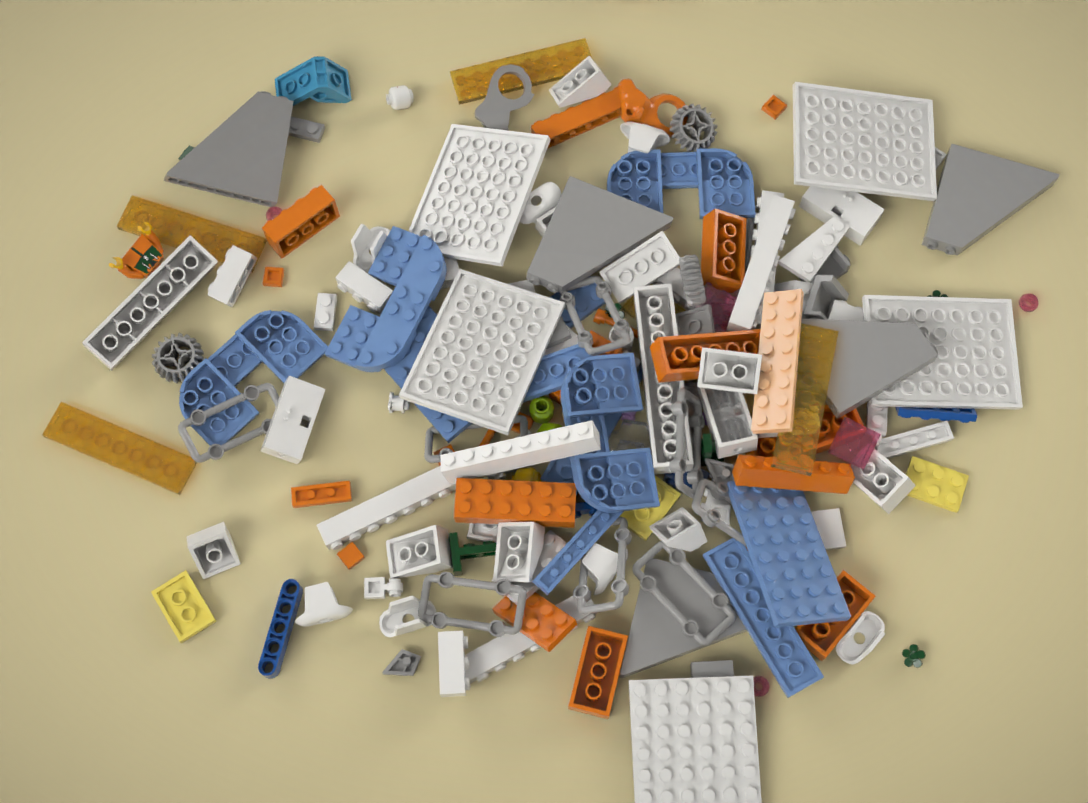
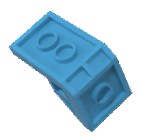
M325 56L312 57L275 78L276 96H284L294 101L293 106L309 97L319 103H348L352 100L348 70Z

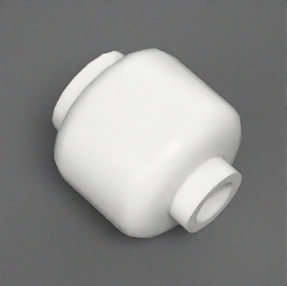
M405 85L391 87L389 94H386L387 104L391 105L394 110L409 108L414 101L412 90L408 89Z

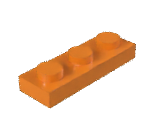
M350 480L291 487L293 508L352 501Z

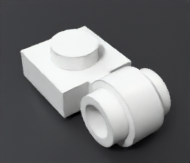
M385 577L364 578L365 599H385V592H388L390 597H399L403 592L401 579H389V583L385 584Z

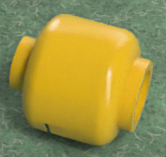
M533 467L518 468L511 479L515 481L542 482L540 472H537Z

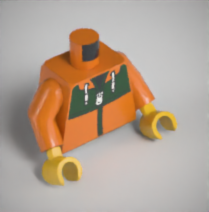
M143 221L146 224L145 230L138 226V230L145 233V236L141 234L122 259L112 257L116 260V265L109 263L111 268H118V271L127 278H147L164 260L162 245L158 237L151 230V225Z

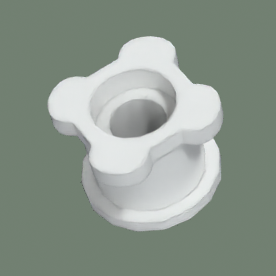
M390 392L388 402L389 413L401 411L404 414L406 410H409V401L394 395V392Z

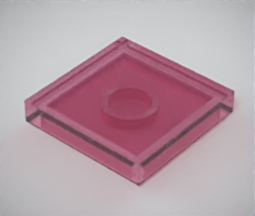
M844 417L828 453L864 470L881 434Z

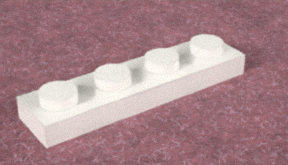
M943 421L883 438L880 441L879 447L874 446V448L886 459L952 441L954 436L948 421Z

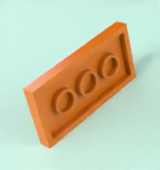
M534 592L526 599L520 632L550 652L577 625V621ZM505 596L492 610L494 614L511 626H514L517 605Z

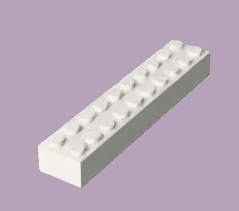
M671 283L634 287V305L650 449L655 475L672 473L669 463L676 457L677 416L672 414L671 406L677 401L678 390L684 388V381L658 383L649 347L658 337L678 336ZM688 414L685 416L684 426L686 472L693 470L694 465Z

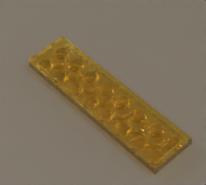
M586 38L450 71V76L460 105L486 98L490 80L494 72L501 66L512 64L522 67L528 74L533 87L561 80L588 56L592 58ZM513 74L503 75L498 82L501 94L524 89L523 82Z
M133 195L117 224L119 230L138 236L141 234L145 236V233L138 230V226L145 230L146 224L143 221L148 222L160 243L178 248L191 235L221 263H224L228 249L234 245L257 257L251 270L252 273L267 242L264 237Z
M801 323L792 432L777 433L771 463L773 468L808 476L812 475L839 331Z
M63 402L59 404L42 434L47 439L178 495L181 494L197 464L192 457Z

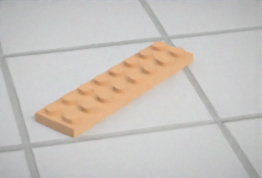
M802 289L764 293L758 354L762 355L758 391L757 394H754L751 426L753 434L792 432L804 295Z

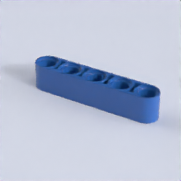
M294 579L286 580L281 587L258 664L259 672L268 679L275 678L280 672L302 598L303 589ZM291 586H297L295 593L288 594V589ZM291 605V610L288 613H282L284 606ZM285 624V630L282 633H277V627ZM279 644V650L271 653L272 645ZM273 663V670L265 673L266 665Z

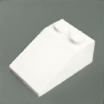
M588 56L552 86L549 92L561 108L598 97L606 92L612 84L594 60Z
M702 347L697 387L757 394L762 355Z
M869 443L848 463L851 465L855 476L853 483L888 514L916 486L907 475Z
M502 522L498 524L493 582L497 583L500 579H506L511 583L531 582L543 549L544 526L536 522Z
M433 525L386 541L390 579L435 573L453 567L448 529L441 526Z

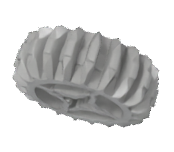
M694 104L684 105L672 116L673 120L670 121V125L673 127L669 131L674 133L671 138L677 139L675 144H681L680 149L686 147L687 152L691 150L696 152L697 149L710 147L711 143L715 141L714 137L718 133L715 129L718 125L713 124L716 118L711 119L712 112L707 113V107L701 109L700 104L696 106ZM688 116L687 123L682 125L683 118ZM704 131L703 140H699L700 133Z
M695 254L680 257L679 265L687 304L689 306H697L705 303L706 296L698 257Z
M179 333L177 337L171 334L170 339L164 336L165 342L158 341L160 347H154L156 353L152 354L154 359L152 365L155 367L156 373L168 382L172 379L174 383H178L179 379L183 382L186 376L204 360L202 356L204 351L201 349L200 343H197V340L191 338L188 334L184 337L182 333ZM179 347H187L191 350H180ZM165 366H176L177 370H171Z

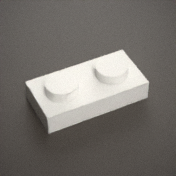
M318 293L314 321L315 330L334 331L337 294Z

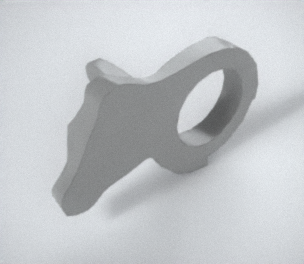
M509 64L501 66L494 72L486 98L475 110V118L481 122L484 128L509 131L510 111L522 108L531 102L534 96L531 93L532 84L528 74L522 67ZM506 74H513L519 77L524 86L522 96L514 100L504 97L498 88L500 77Z

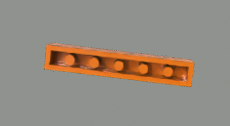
M617 86L612 91L602 93L591 100H585L575 107H569L559 114L555 113L543 121L535 122L531 125V133L548 135L551 139L548 148L621 117L619 87Z
M738 455L732 470L736 486L847 494L855 479L851 465L848 463Z

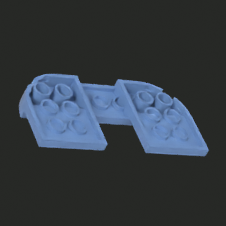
M661 149L650 150L648 154L632 151L621 156V159L613 164L608 174L607 191L663 213L662 189L698 188L700 219H703V216L715 208L744 218H755L756 215L752 172L748 164L739 159L737 154L725 149H697L696 152L661 153Z
M395 226L392 227L368 274L396 287L380 317L350 305L324 353L327 357L365 372H380L381 369L388 366H395L404 358L417 335L415 330L431 300L435 301L446 277L447 267L444 256L438 245L426 235L419 236Z
M268 310L258 313L243 324L235 332V335L208 359L205 358L186 376L181 385L179 397L182 415L185 419H188L194 410L200 409L205 411L240 395L241 393L235 387L262 362L283 383H285L288 376L298 379L324 355L328 346L299 317L290 312ZM245 400L206 418V422L201 426L191 425L190 427L209 446L212 444L223 445L235 437L260 413L248 400Z
M634 353L596 355L581 360L567 373L561 386L565 426L592 420L599 432L601 450L570 456L573 479L579 494L593 508L607 513L659 507L660 503L650 447L610 451L604 414L643 410Z

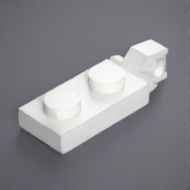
M869 400L867 401L866 433L872 435L871 446L879 447L882 437H885L887 432L888 407L870 406Z

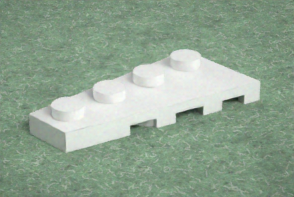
M836 216L832 217L781 258L778 264L802 280L810 283L851 225Z

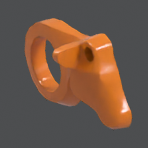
M622 79L618 87L621 95V118L624 122L632 121L664 130L669 137H672L674 133L669 131L670 127L663 125L658 119V107L663 103H669L679 109L685 103L677 96L666 93L649 99L635 86L631 79ZM688 116L683 118L682 125L687 123Z

